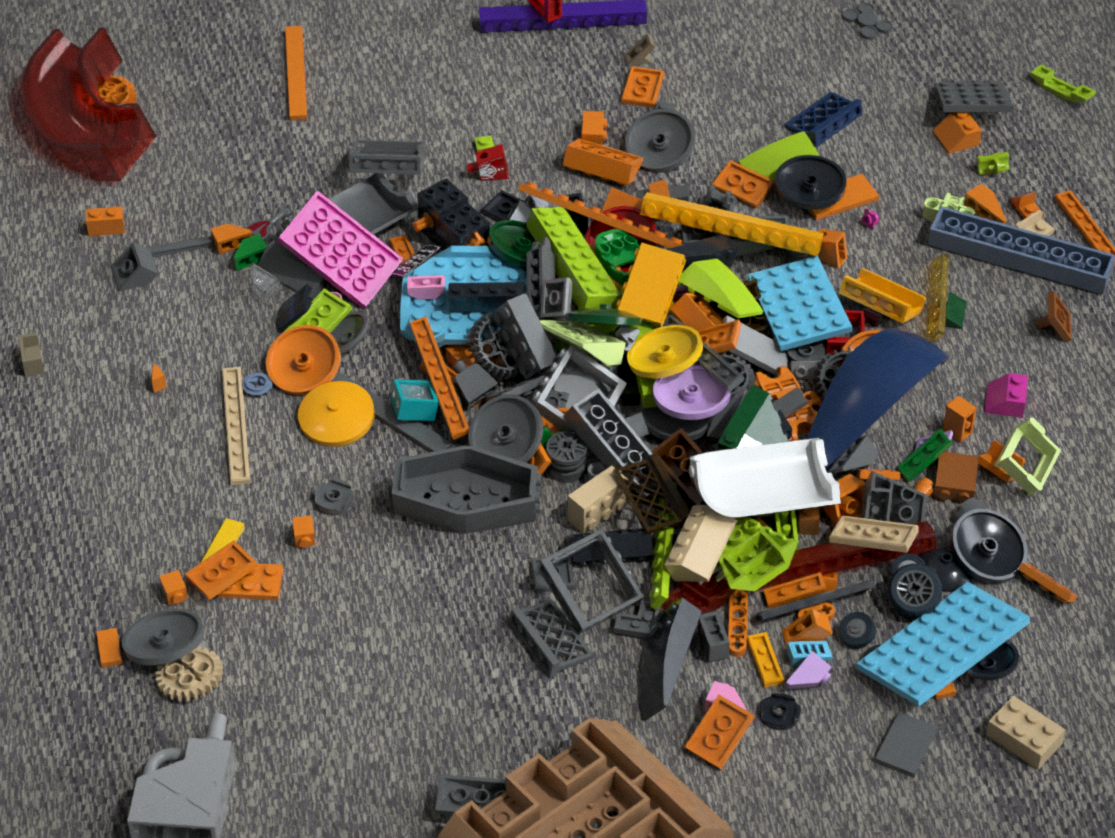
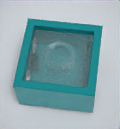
M394 379L390 400L397 420L435 421L439 401L431 381Z

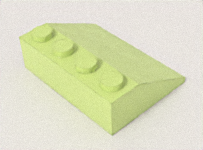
M539 320L545 333L564 344L565 348L572 344L593 360L602 362V365L606 367L621 365L625 342L583 322Z

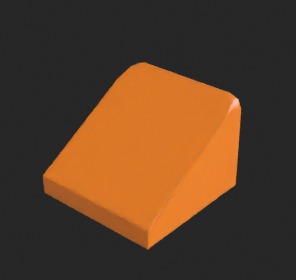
M156 364L153 365L152 371L154 393L167 387L165 375Z
M818 571V573L821 572L827 592L836 590L838 573Z

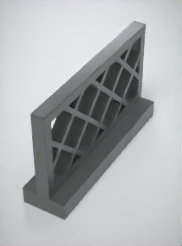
M552 599L524 609H520L519 606L511 608L509 624L549 678L557 676L560 670L593 658L594 654ZM550 607L554 613L552 615L542 612V610ZM525 615L537 616L536 621L528 619ZM541 617L551 621L548 625L545 623L538 622V620ZM553 621L562 623L564 628L552 626ZM536 627L547 630L546 635L538 633ZM550 631L561 634L560 639L549 636ZM563 636L573 637L574 643L562 640ZM546 641L558 644L557 648L548 647ZM560 645L572 648L571 652L559 650ZM574 649L583 651L585 655L573 654ZM557 655L568 658V661L560 663L556 657Z

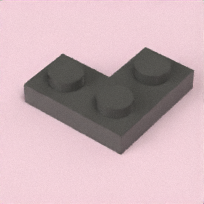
M641 600L638 615L617 613L614 633L651 639L650 632L656 626V617L661 611V606L656 610L650 607L651 601Z

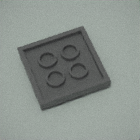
M550 372L522 380L482 400L485 404L489 400L501 395L512 394L523 397L531 394L533 390L542 388L540 383L546 376L550 375Z

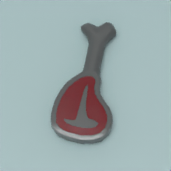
M278 207V213L272 218L255 221L246 226V229L251 230L252 236L260 234L264 242L269 239V231L273 228V225L282 218L289 217L291 214L290 210Z

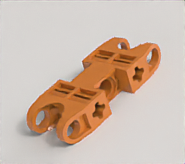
M786 366L777 367V378L774 379L767 377L762 372L754 373L755 386L769 392L773 399L772 403L797 387L801 391L799 383ZM811 404L804 406L786 418L792 427V436L788 441H797L798 433L808 435L817 415Z

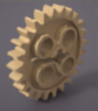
M198 646L196 650L194 649L180 659L157 666L158 672H155L160 692H163L165 697L169 695L171 700L177 697L178 702L183 698H186V701L189 702L190 697L197 700L198 695L205 697L206 691L212 693L211 687H218L217 682L222 681L221 675H224L219 655H215L214 651L209 652L208 647L201 650V646Z

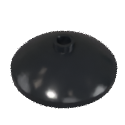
M950 544L931 545L918 554L925 562V565L934 570L940 578L942 592H954L965 583H971L974 578L958 564Z
M1007 640L964 673L972 678L984 681L1004 678L1011 674L1019 664L1018 649L1012 642Z

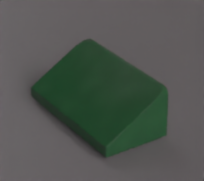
M949 292L944 327L962 329L967 301Z

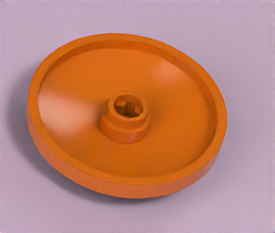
M300 325L290 328L279 335L270 346L266 357L267 373L274 385L281 391L297 396L307 395L314 388L333 380L341 362L340 348L334 337L327 330L319 326Z

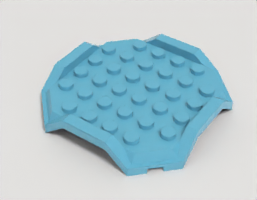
M450 246L404 276L400 306L401 335L409 341L413 340L416 343L409 322L427 316L439 348L443 345H468L466 343L470 340L467 337L470 333L469 329L475 321L489 312H449V283L525 282V293L527 294V271L502 259L489 246ZM445 275V293L437 299L418 300L408 295V277ZM482 332L480 337L481 343L486 341Z

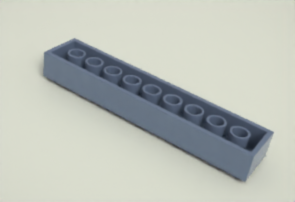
M943 206L940 207L929 232L928 245L1102 295L1107 287L1115 263L1114 254Z

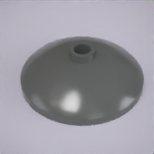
M349 312L330 333L336 340L341 354L356 347L365 336L369 320L363 312Z

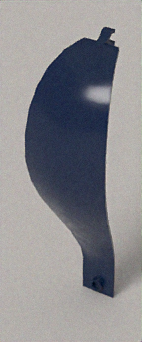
M899 328L882 330L867 338L856 347L840 366L832 380L806 439L819 438L823 440L828 463L825 469L920 380L939 364H945L949 356L928 339Z

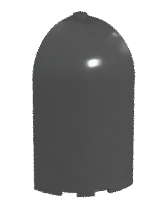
M374 173L329 199L372 234L418 210V204L412 193L395 192L393 190L394 186L383 173ZM290 217L281 223L282 229L285 230L294 218Z

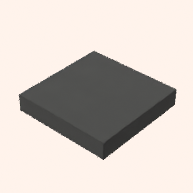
M570 556L553 566L567 589L575 590L572 559ZM546 557L531 558L535 593L552 592L537 568L540 561Z

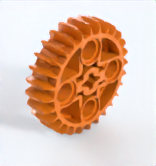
M108 73L107 76L101 74L98 77L95 75L94 78L88 77V81L83 80V84L79 83L78 87L75 88V92H73L74 110L78 117L81 116L82 120L86 119L88 123L90 121L93 124L99 122L101 125L103 122H106L108 125L112 121L115 124V120L121 121V117L127 118V114L131 115L132 110H135L137 105V95L132 83L127 78L117 77L116 74L110 76Z

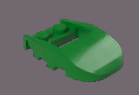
M612 229L597 235L594 252L607 274L623 286L625 282H628L630 276H628V272L618 271L616 267L634 262L636 260L634 259L635 251L637 248L640 249V245L637 243L638 239L632 234L620 229Z

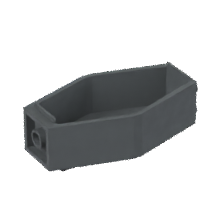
M459 446L395 459L392 486L394 513L446 530L465 534L535 521L536 513H540L542 475L538 474V466L474 446ZM429 494L431 497L425 499L424 495ZM468 496L470 500L464 501L463 497ZM506 498L509 499V502L503 503L502 500Z

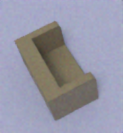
M37 333L18 335L25 377L44 374Z

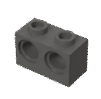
M718 611L701 614L698 620L697 631L709 662L729 658L730 642Z

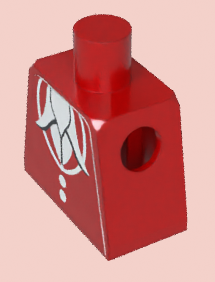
M503 144L477 151V162L467 163L468 173L479 172L481 181L509 179Z

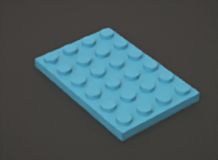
M818 256L748 274L749 281L757 278V286L761 294L759 301L780 351L853 332L852 325Z

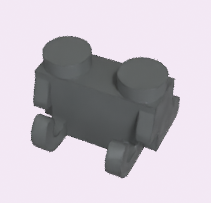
M711 185L704 196L703 205L711 207L708 203L712 201L723 205L726 211L731 212L737 202L736 197L731 195L732 191L728 190L724 194L716 190V186Z
M619 325L614 332L610 331L608 335L625 342L624 352H627L632 348L640 330L636 327L631 330L626 325Z

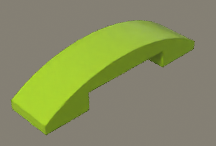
M1039 65L1030 72L1031 77L1041 87L1064 100L1081 103L1086 102L1096 94L1095 90L1087 86L1081 85L1077 88L1054 77L1055 71L1043 65Z

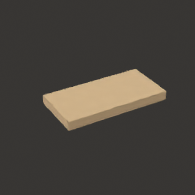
M841 516L830 534L829 540L830 543L907 553L919 532V528L917 525Z

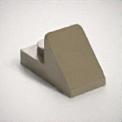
M647 33L624 54L627 66L652 63L649 53L656 46L650 34Z

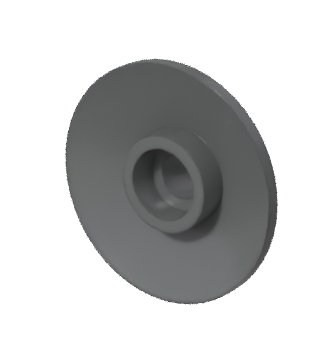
M821 341L787 349V352L794 361H820L825 354V347Z

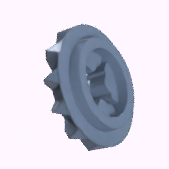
M252 373L244 378L242 388L246 395L251 394L252 397L259 395L261 397L262 394H268L269 390H272V380L267 374ZM260 382L261 386L255 388L254 386H256Z

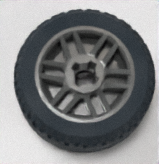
M915 563L904 565L890 579L888 586L889 600L892 607L904 617L917 619L924 614H930L941 602L942 584L940 578L934 570L926 565Z

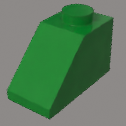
M260 234L242 240L234 255L236 271L259 263L267 247Z

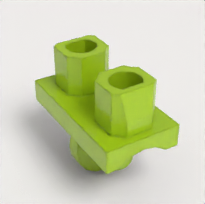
M998 152L993 155L978 156V174H1000L1001 171L1009 170V153Z

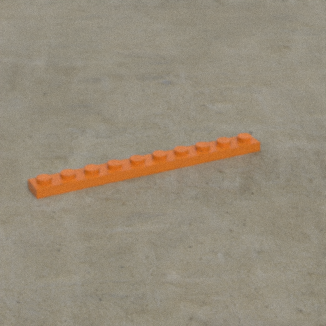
M527 181L526 184L520 183L519 191L662 246L672 248L684 245L681 239L675 237L671 239L666 238L665 233L660 231L653 233L649 231V227L641 224L637 227L632 225L633 221L625 218L619 220L617 215L607 212L604 214L600 212V208L594 206L590 208L585 207V203L575 200L572 202L568 200L569 197L559 193L557 196L552 194L553 190L544 187L542 190L538 189L535 183Z

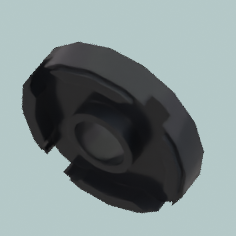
M774 693L768 698L765 697L759 706L761 721L767 727L774 730L790 729L800 719L801 707L799 703L797 704L792 696L784 693ZM781 708L785 710V713L777 714L774 710Z

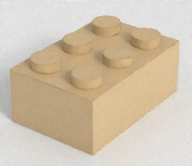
M610 466L568 495V521L582 533L595 529L600 522L608 520L614 512L624 509L627 505V498L613 474V469H615L613 466ZM621 473L622 478L628 480V478H626V477Z
M1013 696L989 720L986 736L1039 770L1063 744L1066 730Z

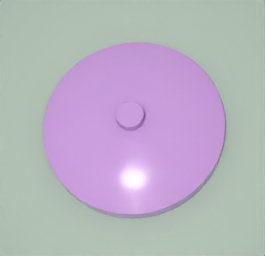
M694 363L678 374L657 378L653 387L656 405L664 413L685 420L711 417L722 411L731 398V392L698 363Z

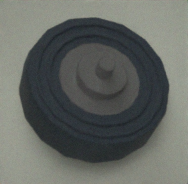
M856 611L849 613L840 622L839 633L846 645L852 648H863L869 645L875 638L876 626L869 615Z

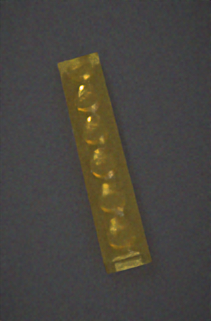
M945 253L935 257L931 262L927 339L932 343L945 334L949 256Z

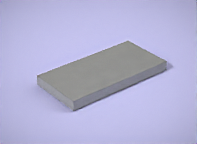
M726 316L723 319V323L731 322L735 319ZM742 324L737 346L729 351L777 376V367H787V350L780 351L776 341Z

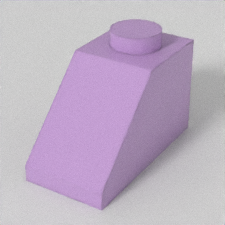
M812 651L788 679L784 687L794 689L817 687L820 682L824 684L831 676L828 673L831 666Z

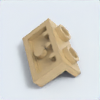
M1041 210L1030 214L1026 219L1017 222L1014 226L1046 236L1053 234L1055 229L1042 220L1043 212Z

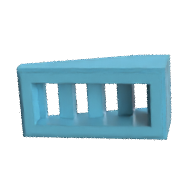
M827 641L787 643V653L792 667L800 666L812 652V649H815L816 655L824 661L831 660L832 655ZM819 648H823L825 653H821Z

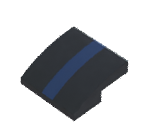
M308 284L282 303L279 312V326L282 331L306 314L311 307L312 302L308 299L312 288Z

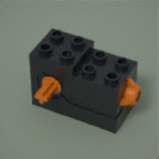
M447 178L417 193L418 220L412 223L416 232L421 230L434 244L441 246L440 249L442 251L450 246H489L487 235L490 230V222L468 203V197Z

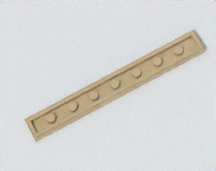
M241 367L222 368L231 485L249 484L250 472Z

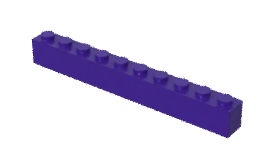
M645 0L562 3V17L549 23L531 5L480 7V33L647 24Z

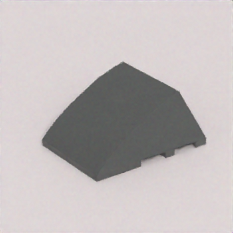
M871 471L863 487L860 518L917 525L919 528L917 535H921L924 528L927 494Z

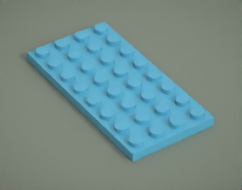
M967 582L943 599L932 613L924 614L857 662V670L919 707L1030 623V616Z

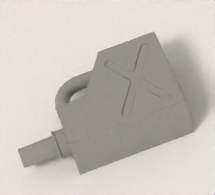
M221 713L212 714L206 737L203 739L189 738L187 749H163L154 753L148 759L143 775L137 777L130 807L128 826L131 838H221L235 767L232 741L224 740L227 723L225 715ZM178 761L176 763L158 769V767L164 762Z

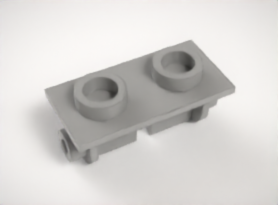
M791 361L790 371L796 379H814V372L817 370L818 363L821 364V361Z

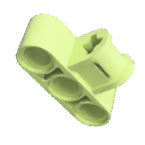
M947 193L944 200L933 197L927 198L924 201L923 217L929 221H934L941 206L975 215V212L972 208L964 206L965 197L959 198Z

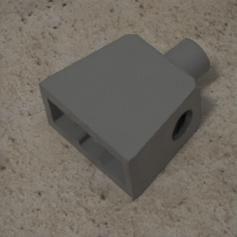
M461 360L454 365L453 368L458 375L454 377L453 383L455 388L459 390V395L467 409L497 390L498 382L477 363L467 367Z

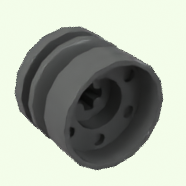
M560 432L549 438L546 444V453L551 460V463L546 468L549 476L555 481L562 483H572L581 479L587 470V445L577 433Z

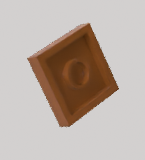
M1054 291L1047 293L1048 315L1037 318V325L1040 330L1053 326L1064 342L1071 341V313Z

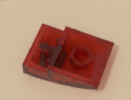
M715 573L711 575L709 581H704L702 585L698 581H680L679 588L668 593V599L663 603V609L666 610L672 602L676 603L683 598L702 611L701 614L715 612L726 603L730 596L735 593L736 589H731L728 582L724 579L717 582V574Z

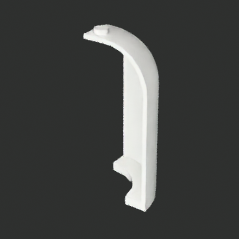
M819 438L712 451L690 457L689 474L690 477H693L700 496L710 508L725 516L743 517L841 503L839 483L833 478L831 472L827 473L825 470V466L828 463L825 456L824 442Z

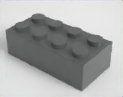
M526 293L506 301L492 312L495 322L502 331L503 339L508 343L511 355L515 358L519 371L525 380L544 373L554 362L557 363L558 357Z

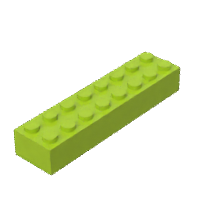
M531 208L526 226L540 245L543 238L547 237L549 239L551 251L554 253L555 272L559 278L571 279V297L579 309L600 308V304H610L611 308L616 309L617 302L621 298L620 292L565 208Z

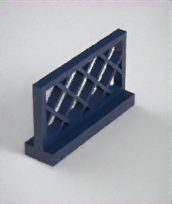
M830 92L785 123V128L794 133L804 131L813 146L818 147L862 115V101L857 98L851 101ZM831 98H832L833 100H836V101L827 102V101H828L829 99H831ZM826 114V116L816 117V115ZM804 123H814L811 125H804Z

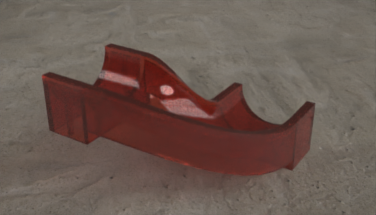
M105 27L99 28L82 48L69 41L60 29H54L35 50L24 71L22 92L27 113L46 146L61 163L76 171L89 173L95 181H120L156 138V134L138 103H108L100 97L98 82H105L123 61Z

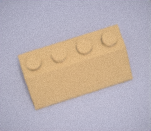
M693 505L664 564L673 580L709 581L737 520L734 517L716 512L708 505Z

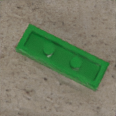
M939 429L897 468L907 481L911 482L954 443L943 430Z

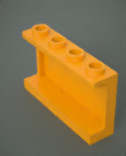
M641 243L640 249L637 248L635 251L634 259L636 260L634 265H631L629 268L628 276L630 277L628 282H625L623 285L622 293L624 294L622 299L618 300L616 309L635 314L643 318V321L654 323L656 328H660L664 325L686 260L683 254Z
M865 268L860 270L857 279L848 275L844 276L839 290V294L901 323H905L919 315L926 300L925 296Z

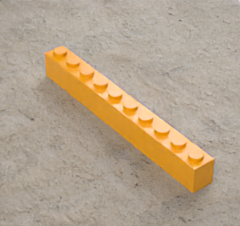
M649 192L643 197L640 215L814 256H818L824 233Z

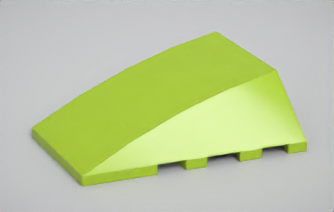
M803 131L753 152L739 160V164L775 181L778 168L788 159L801 155L819 156V153Z
M719 259L693 262L681 274L678 282L679 286L682 284L688 286L687 290L693 294L696 291L704 296V300L717 302V307L737 318L761 315L763 313V310L741 280Z
M747 516L737 517V522L719 558V562L731 589L756 591L789 568L798 542L793 538H787L781 532H774L768 526H762L760 522Z

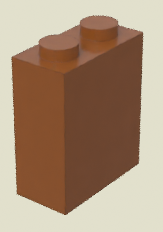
M951 452L942 453L938 459L934 498L959 501L961 503L973 498L979 456Z

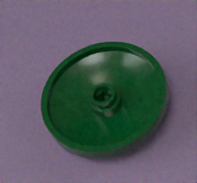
M503 220L494 223L487 235L490 248L507 262L527 268V252L532 250V243L536 241L527 228V223L517 220Z
M600 304V308H584L567 313L566 321L642 326L643 318L635 314L613 309L610 304Z

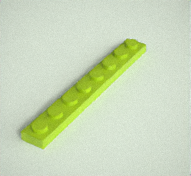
M659 498V504L665 506V500ZM657 509L658 516L660 517L663 511ZM664 513V519L674 520L673 515ZM674 527L657 531L654 537L656 544L653 550L655 555L652 564L653 575L651 578L650 607L656 610L668 599L670 574L664 564L672 550Z

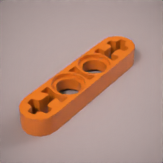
M737 589L730 593L729 654L733 657L743 656L746 653L748 594L744 590ZM737 597H741V605H737ZM739 612L742 613L744 616L741 618H736L733 616V614ZM738 628L741 629L743 633L735 634L732 632V630ZM735 641H739V649H735Z

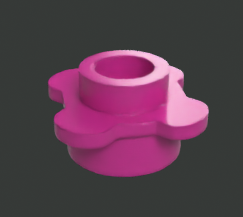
M865 209V214L861 221L870 230H873L874 225H877L879 222L878 214L875 211L870 212V209Z

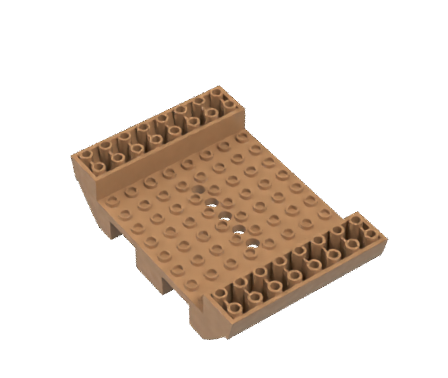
M590 718L572 730V745L549 762L538 753L506 776V792L482 809L471 800L454 812L437 837L573 838L576 835H583L585 838H734L732 829L620 723L616 720L611 722ZM609 811H615L618 813V815L615 817H610L607 815V813ZM592 823H599L601 827L594 829L590 825Z

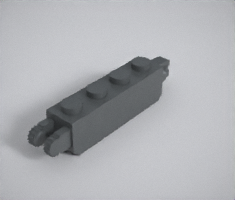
M545 237L542 239L541 245L537 241L533 242L532 250L527 252V297L539 320H550L540 317L543 280L555 279L554 253L551 251L549 239Z

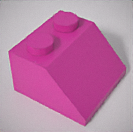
M1008 373L988 383L985 413L1023 418L1028 375Z

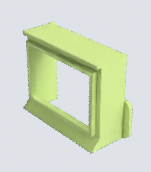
M1030 418L1014 427L994 466L1002 468L1029 496L1043 489V485L1061 450L1045 435V429L1034 418ZM1021 437L1042 455L1032 475L1028 474L1011 457Z

